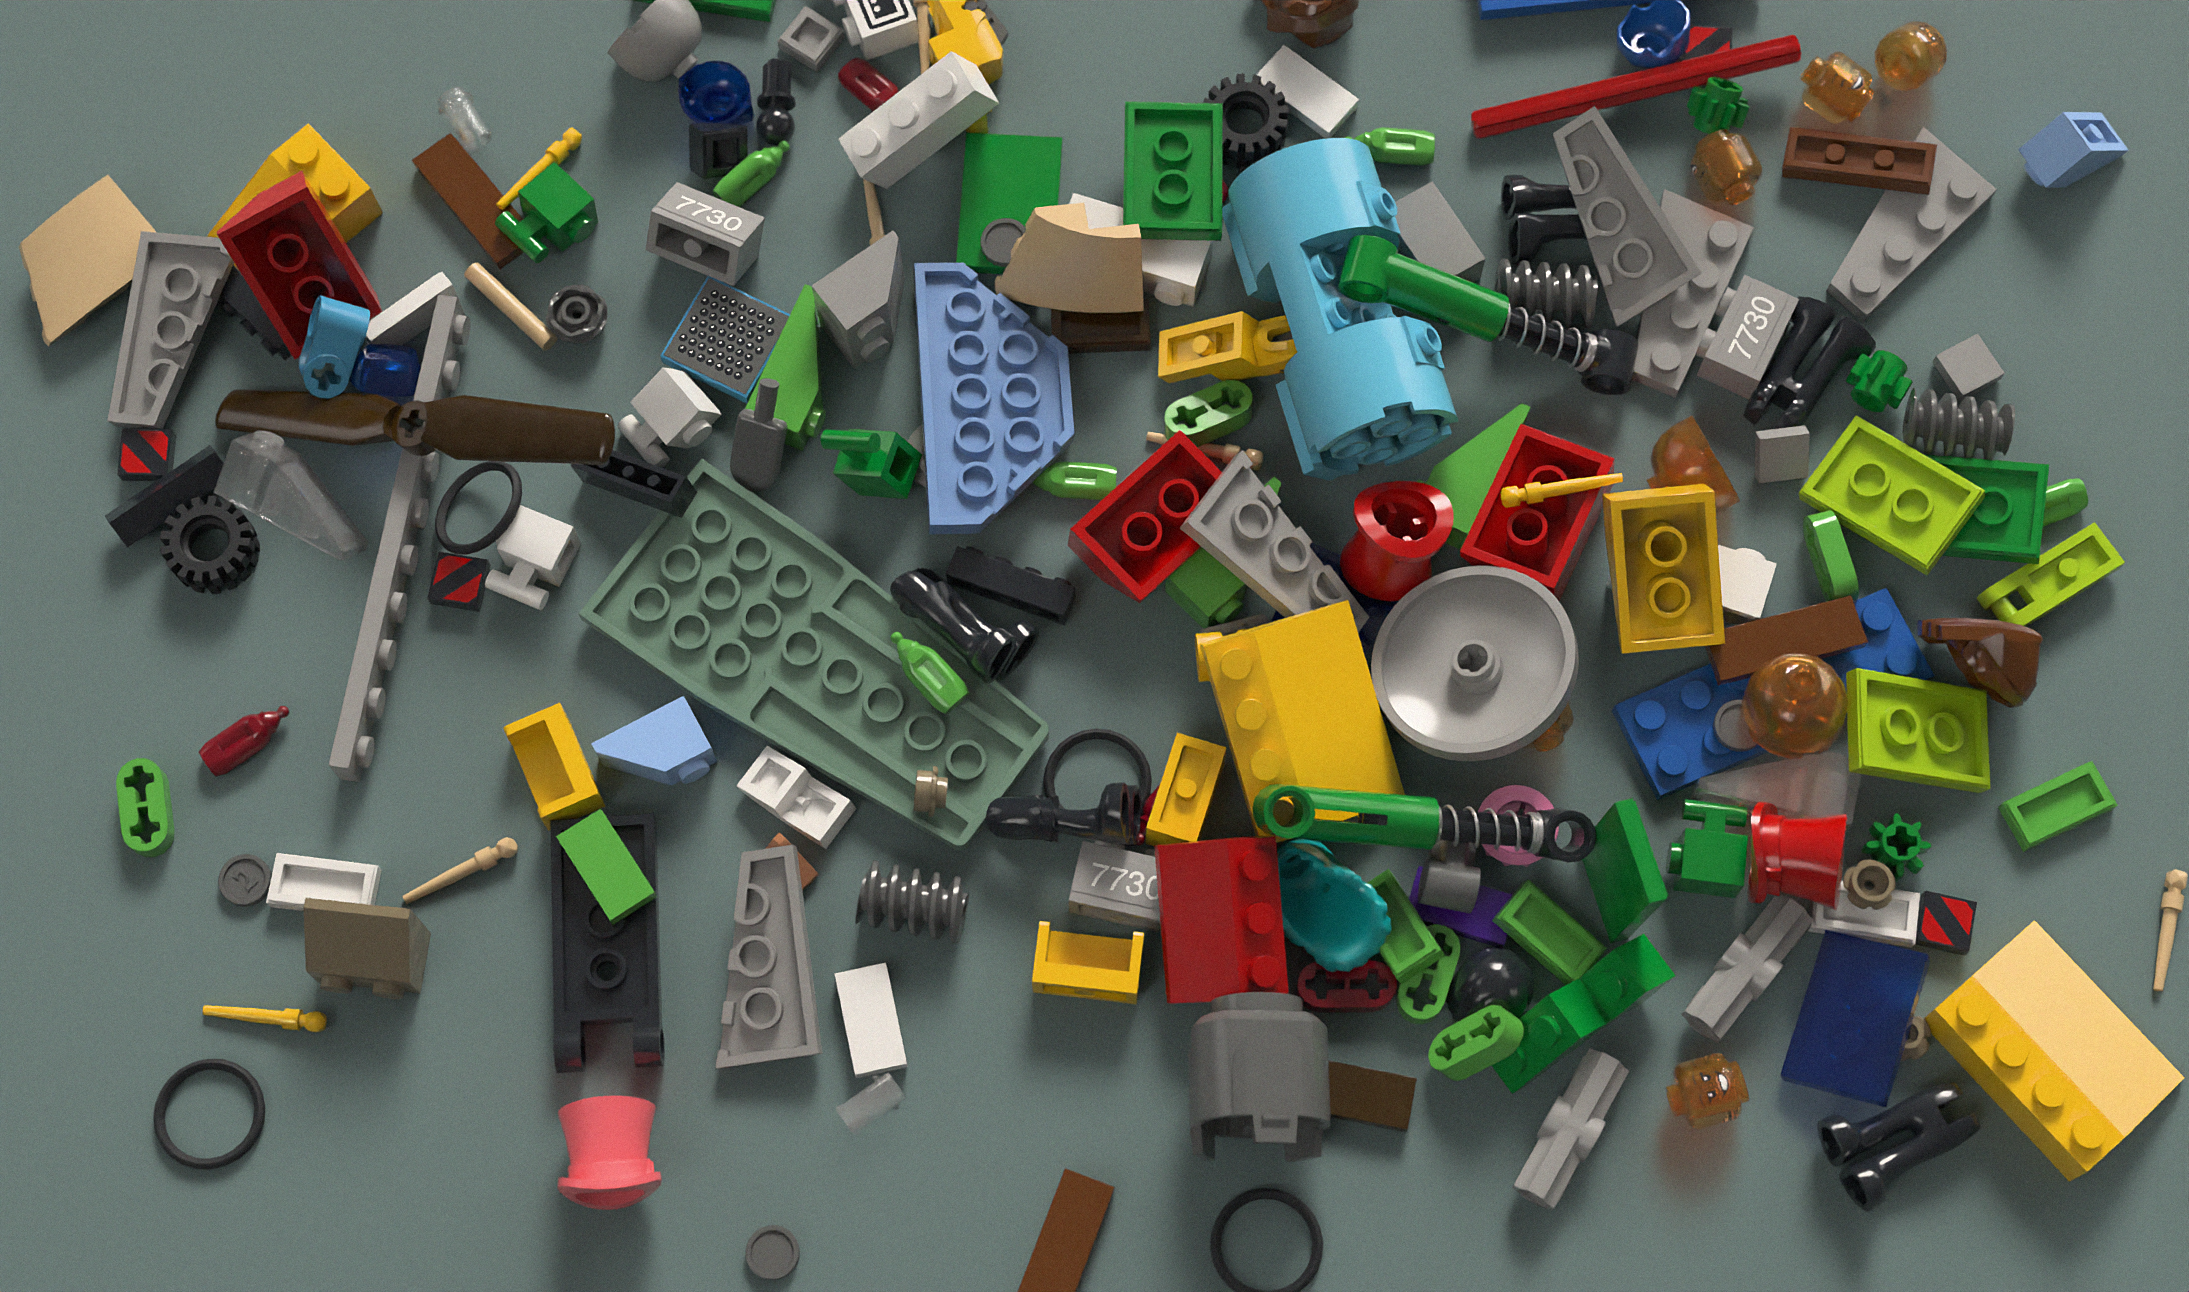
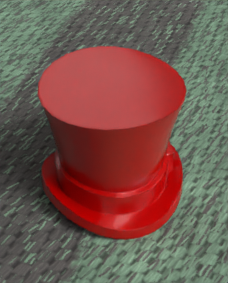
M1414 481L1385 482L1362 490L1357 495L1353 506V517L1358 529L1343 547L1340 556V567L1343 576L1358 592L1382 601H1400L1413 588L1431 578V557L1443 547L1453 526L1454 513L1447 496L1431 485Z
M1758 802L1753 809L1751 819L1752 864L1747 890L1749 902L1761 904L1765 901L1767 894L1779 896L1781 892L1837 910L1841 892L1847 814L1819 818L1788 819L1785 815H1778V810L1773 803Z

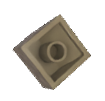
M305 897L303 911L306 972L317 982L321 983V989L348 994L352 993L353 986L373 988V995L388 999H403L404 992L421 993L431 932L411 909Z

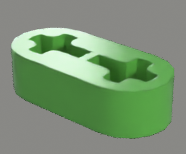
M1225 380L1175 401L1165 411L1164 431L1167 441L1181 430L1197 447H1200L1241 429L1252 418L1253 395L1250 388L1237 380ZM1229 401L1233 406L1239 404V408L1232 409L1229 405L1222 406V403ZM1185 420L1189 425L1195 424V427L1188 429L1185 424L1178 425V422Z
M1829 510L1805 516L1803 520L1804 538L1824 599L1827 602L1851 595L1853 601L1857 600L1859 596L1858 580L1836 515Z
M136 758L123 765L117 774L116 789L121 833L124 842L138 855L157 857L164 854L174 841L175 829L169 781L167 775L155 762L146 758ZM145 772L154 782L146 785L147 801L143 802L141 794L131 785L138 783L140 774ZM144 814H148L150 822L157 828H160V831L152 833L151 842L147 844L137 836V833L145 831Z
M1434 924L1427 927L1434 938L1444 941L1443 950L1449 952L1450 957L1445 955L1439 959L1435 971L1425 968L1403 984L1400 983L1397 992L1396 1005L1398 1012L1405 1020L1413 1024L1422 1025L1430 1023L1438 1017L1445 1003L1459 959L1461 947L1459 939L1453 930L1444 925ZM1423 978L1431 981L1427 996L1430 1000L1435 1001V1005L1426 1004L1422 1011H1416L1412 1008L1413 999L1407 997L1406 993H1416Z
M1491 1005L1449 1026L1435 1037L1429 1049L1428 1059L1430 1065L1451 1080L1460 1081L1507 1058L1517 1049L1523 1037L1524 1028L1522 1022L1501 1006Z

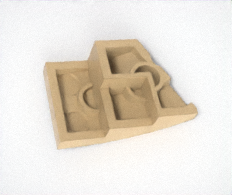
M109 175L97 181L63 206L19 245L24 268L28 271L31 280L29 288L33 302H37L42 321L43 341L47 346H50L84 323L91 313L128 288L133 279L141 231L156 232Z
M1084 203L1034 208L1025 224V233L1017 239L1011 250L1009 264L1002 276L997 275L994 280L996 295L1001 293L1013 301L1037 307L1088 313L1144 311L1142 248L1139 224L1089 229Z

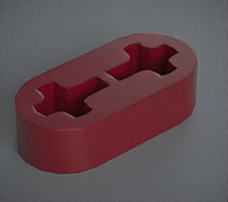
M1367 961L1364 966L1355 967L1349 972L1340 970L1330 972L1317 962H1313L1304 967L1299 974L1296 993L1297 997L1302 999V1005L1313 1012H1377L1389 1006L1393 1000L1397 981L1390 967L1382 962ZM1320 974L1324 975L1326 984H1343V989L1328 990L1326 998L1320 1000L1316 999L1315 991L1311 989L1306 990L1305 985L1312 984L1315 975ZM1368 974L1376 975L1377 982L1386 984L1387 989L1380 990L1377 999H1369L1367 990L1350 989V984H1363Z

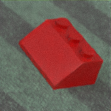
M303 171L257 194L217 231V236L295 360L301 354L307 335L310 315L319 295L369 309L370 319L382 313L376 292Z
M1520 424L1460 550V556L1472 566H1497L1523 573L1546 587L1560 601L1602 511V494L1610 493L1614 484L1543 498V502L1527 504V501H1521L1520 506L1505 508L1502 504V488L1517 486L1519 489H1522L1524 484L1540 482L1542 485L1570 479L1614 474L1615 458Z
M1179 430L1070 528L1067 546L1103 582L1136 602L1141 603L1202 548L1182 531L1180 527L1222 472Z
M1247 836L1154 845L1167 1003L1211 1002L1213 999L1221 996L1248 992L1289 994L1276 836Z

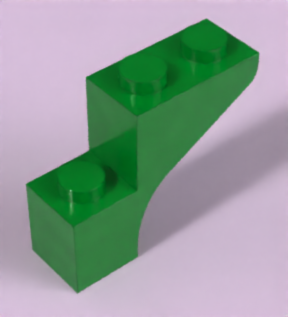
M1642 934L1613 949L1580 978L1548 994L1519 1019L1524 1028L1520 1045L1507 1058L1491 1066L1513 1094L1528 1085L1604 1027L1642 1004L1676 975L1645 934Z

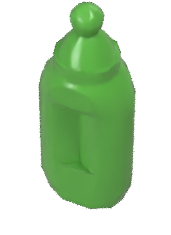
M1381 127L1371 132H1364L1354 138V140L1367 145L1373 161L1379 163L1423 166L1433 163L1435 134L1425 130Z
M781 141L778 147H765L761 151L749 154L718 182L713 190L715 198L741 207L775 176L777 168L781 165L783 153L787 152L790 148L788 142Z
M1062 461L1047 467L1033 483L1043 489V491H1049L1052 495L1060 498L1102 500L1116 488L1117 468L1108 464Z
M2080 478L2066 479L2047 487L2043 527L2078 514L2088 506L2087 490Z
M894 632L891 635V641L897 644L898 658L902 662L905 676L937 710L948 714L969 695L965 682L935 650L928 646L920 645L917 641L903 639L900 632Z

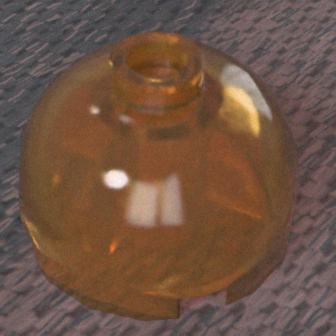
M1692 415L1673 424L1659 436L1652 446L1650 463L1655 474L1647 479L1651 489L1705 484L1714 490L1716 514L1729 509L1740 501L1723 467L1714 455L1707 439Z
M1786 653L1765 661L1751 676L1744 691L1740 712L1741 717L1744 715L1745 722L1750 727L1748 734L1755 743L1771 754L1789 759L1802 758L1804 753H1813L1819 750L1818 754L1828 750L1837 740L1844 725L1848 709V698L1845 685L1832 666L1819 657L1809 654Z

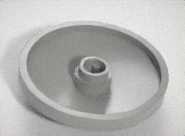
M1488 565L1461 567L1425 580L1408 592L1393 607L1384 620L1375 640L1371 660V676L1377 700L1393 728L1413 746L1426 753L1448 760H1489L1525 747L1547 731L1558 719L1571 698L1576 684L1579 666L1578 645L1572 625L1563 606L1538 581L1523 573L1503 567Z

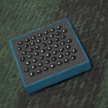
M707 276L661 353V361L676 370L685 371L689 376L747 404L790 314L722 281Z

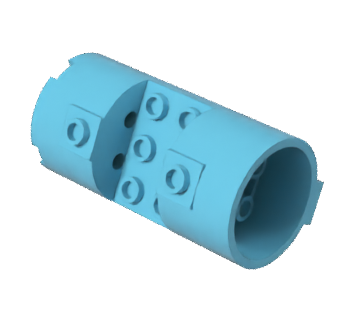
M1348 138L1313 140L1272 153L1245 169L1229 188L1228 196L1230 203L1222 207V216L1247 296L1271 303L1282 302L1297 353L1288 361L1284 369L1285 380L1276 384V389L1303 475L1331 481L1341 475L1357 474L1359 471L1357 464L1370 465L1384 461L1385 466H1390L1418 456L1444 441L1452 434L1449 424L1458 422V418L1442 372L1445 369L1440 355L1442 343L1436 330L1430 323L1404 315L1396 317L1389 304L1355 301L1344 296L1338 289L1350 238L1358 235H1370L1393 243L1397 249L1399 246L1398 235L1401 233L1395 218L1397 206L1390 193L1381 186L1367 145L1358 140Z

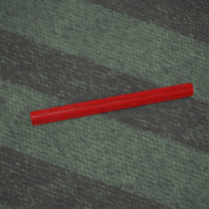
M1795 35L1766 40L1475 110L1471 113V126L1476 138L1491 137L1582 115L1594 106L1599 111L1691 89L1694 85L1703 86L1707 84L1710 77L1728 80L1795 64L1801 60V47Z

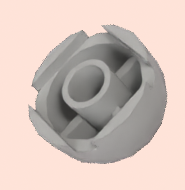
M655 0L639 15L641 18L631 29L627 27L617 38L607 53L623 70L632 77L642 81L659 82L672 73L680 79L699 61L693 52L701 41L702 25L698 13L689 0Z

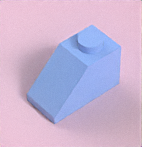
M2063 112L2018 149L2027 161L2024 164L2027 174L2035 183L2045 186V188L2066 187L2120 158L2129 151L2103 114L2099 112Z
M684 696L591 743L604 767L668 785H674L679 781H682L684 784L694 782L706 775L710 770L709 766L717 762L713 750Z

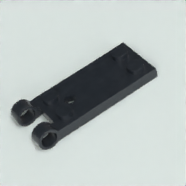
M654 813L607 817L657 895L655 899L614 925L606 916L556 837L585 818L550 820L554 1006L553 1051L556 1072L558 1074L585 1072L586 1042L583 1026L632 1022L633 1053L636 1068L664 1066L665 1043L662 1027L656 817ZM605 963H613L617 966L616 976L609 981H604L598 976L599 968Z

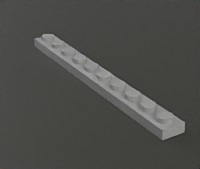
M439 294L437 296L413 401L429 402L448 398L450 390L455 391L457 389L460 378V363L456 360L460 345L465 346L468 342L471 326L470 317L465 315L457 297ZM423 422V424H422L421 427H418V428H415V427H414V429H413V431H412V435H413V433L415 432V430H417V429H423V427H424V425H425V422ZM403 448L401 451L329 761V767L342 780L360 782L363 767L368 768L373 759L375 743L374 738L370 737L374 718L380 719L385 707L386 694L385 690L381 687L385 670L391 671L396 659L397 647L396 642L392 639L396 622L402 623L406 615L407 594L403 592L407 575L412 576L417 567L418 548L414 544L418 528L423 529L428 519L429 503L425 496L428 483L435 482L438 475L439 454L435 453L436 451L426 456L410 454Z

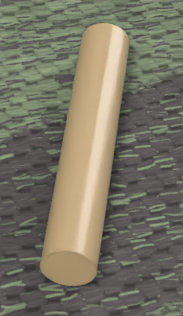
M475 262L467 268L464 276L538 346L546 351L556 343L558 337L484 267Z

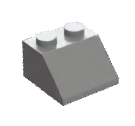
M891 231L812 285L820 326L854 369L865 361L872 363L881 358L889 350L890 344L894 342L905 281L899 237L894 231Z

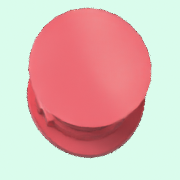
M599 1096L581 1099L559 1109L558 1116L565 1136L570 1161L568 1178H558L557 1189L559 1192L577 1204L600 1210L625 1208L644 1200L655 1192L662 1183L661 1173L659 1171L654 1172L653 1161L650 1158L648 1159L650 1134L656 1111L655 1104L636 1097Z

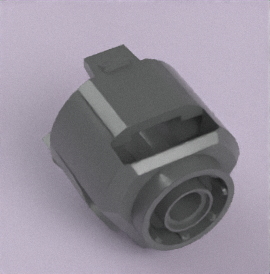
M1248 992L1230 994L1213 999L1211 1001V1013L1201 1016L1191 1027V1048L1188 1051L1189 1125L1191 1127L1190 1135L1192 1137L1193 1155L1205 1161L1215 1160V1137L1253 1138V1144H1284L1285 1160L1288 1162L1321 1157L1322 1130L1331 1126L1328 1030L1326 1025L1315 1015L1303 1012L1302 999L1290 994Z

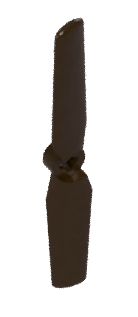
M235 389L224 398L215 418V425L218 429L349 446L395 441L400 447L416 456H426L437 450L455 460L603 465L609 460L615 442L614 421L608 413L468 395L429 402L409 401L401 406L378 394L340 393L338 396L328 399L319 398L306 391ZM423 422H425V425H424L423 429H417V430H415V432H414L413 435H412V431H413L414 427H415V428L421 427L422 424H423Z

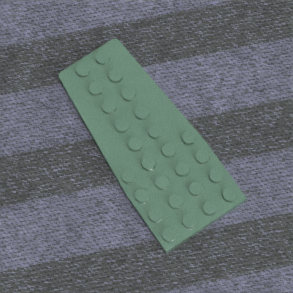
M701 459L687 476L697 494L684 516L680 518L667 512L659 511L578 613L581 620L708 708L957 851L967 849L987 823L986 813L989 804L997 798L1008 795L1048 741L1049 727L1046 721L995 680L992 683H986L974 674L965 659L949 643L920 619L903 614L900 610V605L893 597L825 542ZM894 632H900L903 639L917 641L920 645L928 646L935 650L965 682L969 695L948 714L937 710L905 676L902 662L898 658L897 644L893 643L890 639ZM933 766H937V777L948 778L945 809L935 808L934 816L929 817L928 812L913 811L917 770L932 771Z

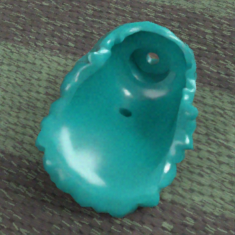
M1305 839L1285 841L1277 849L1284 936L1288 937L1289 941L1296 946H1304L1307 953L1314 956L1315 961L1330 972H1335L1336 970L1349 972L1355 967L1364 966L1368 958L1380 952V947L1386 943V937L1391 933V919L1386 915L1388 911L1387 903L1377 894L1372 885L1362 881L1361 876L1343 866L1320 841Z

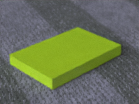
M1857 415L1799 491V499L1820 512L1831 510L1841 525L1927 576L1985 498L1984 489Z
M1859 668L1846 673L1849 772L1975 793H1982L1991 789L1986 690Z

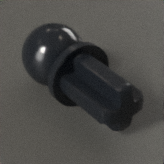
M777 58L769 59L768 63L763 66L762 94L757 97V106L764 111L759 115L756 123L759 137L765 143L778 146L781 141L788 142L793 136L795 122L788 111L794 109L796 105V100L791 95L792 67L788 61Z

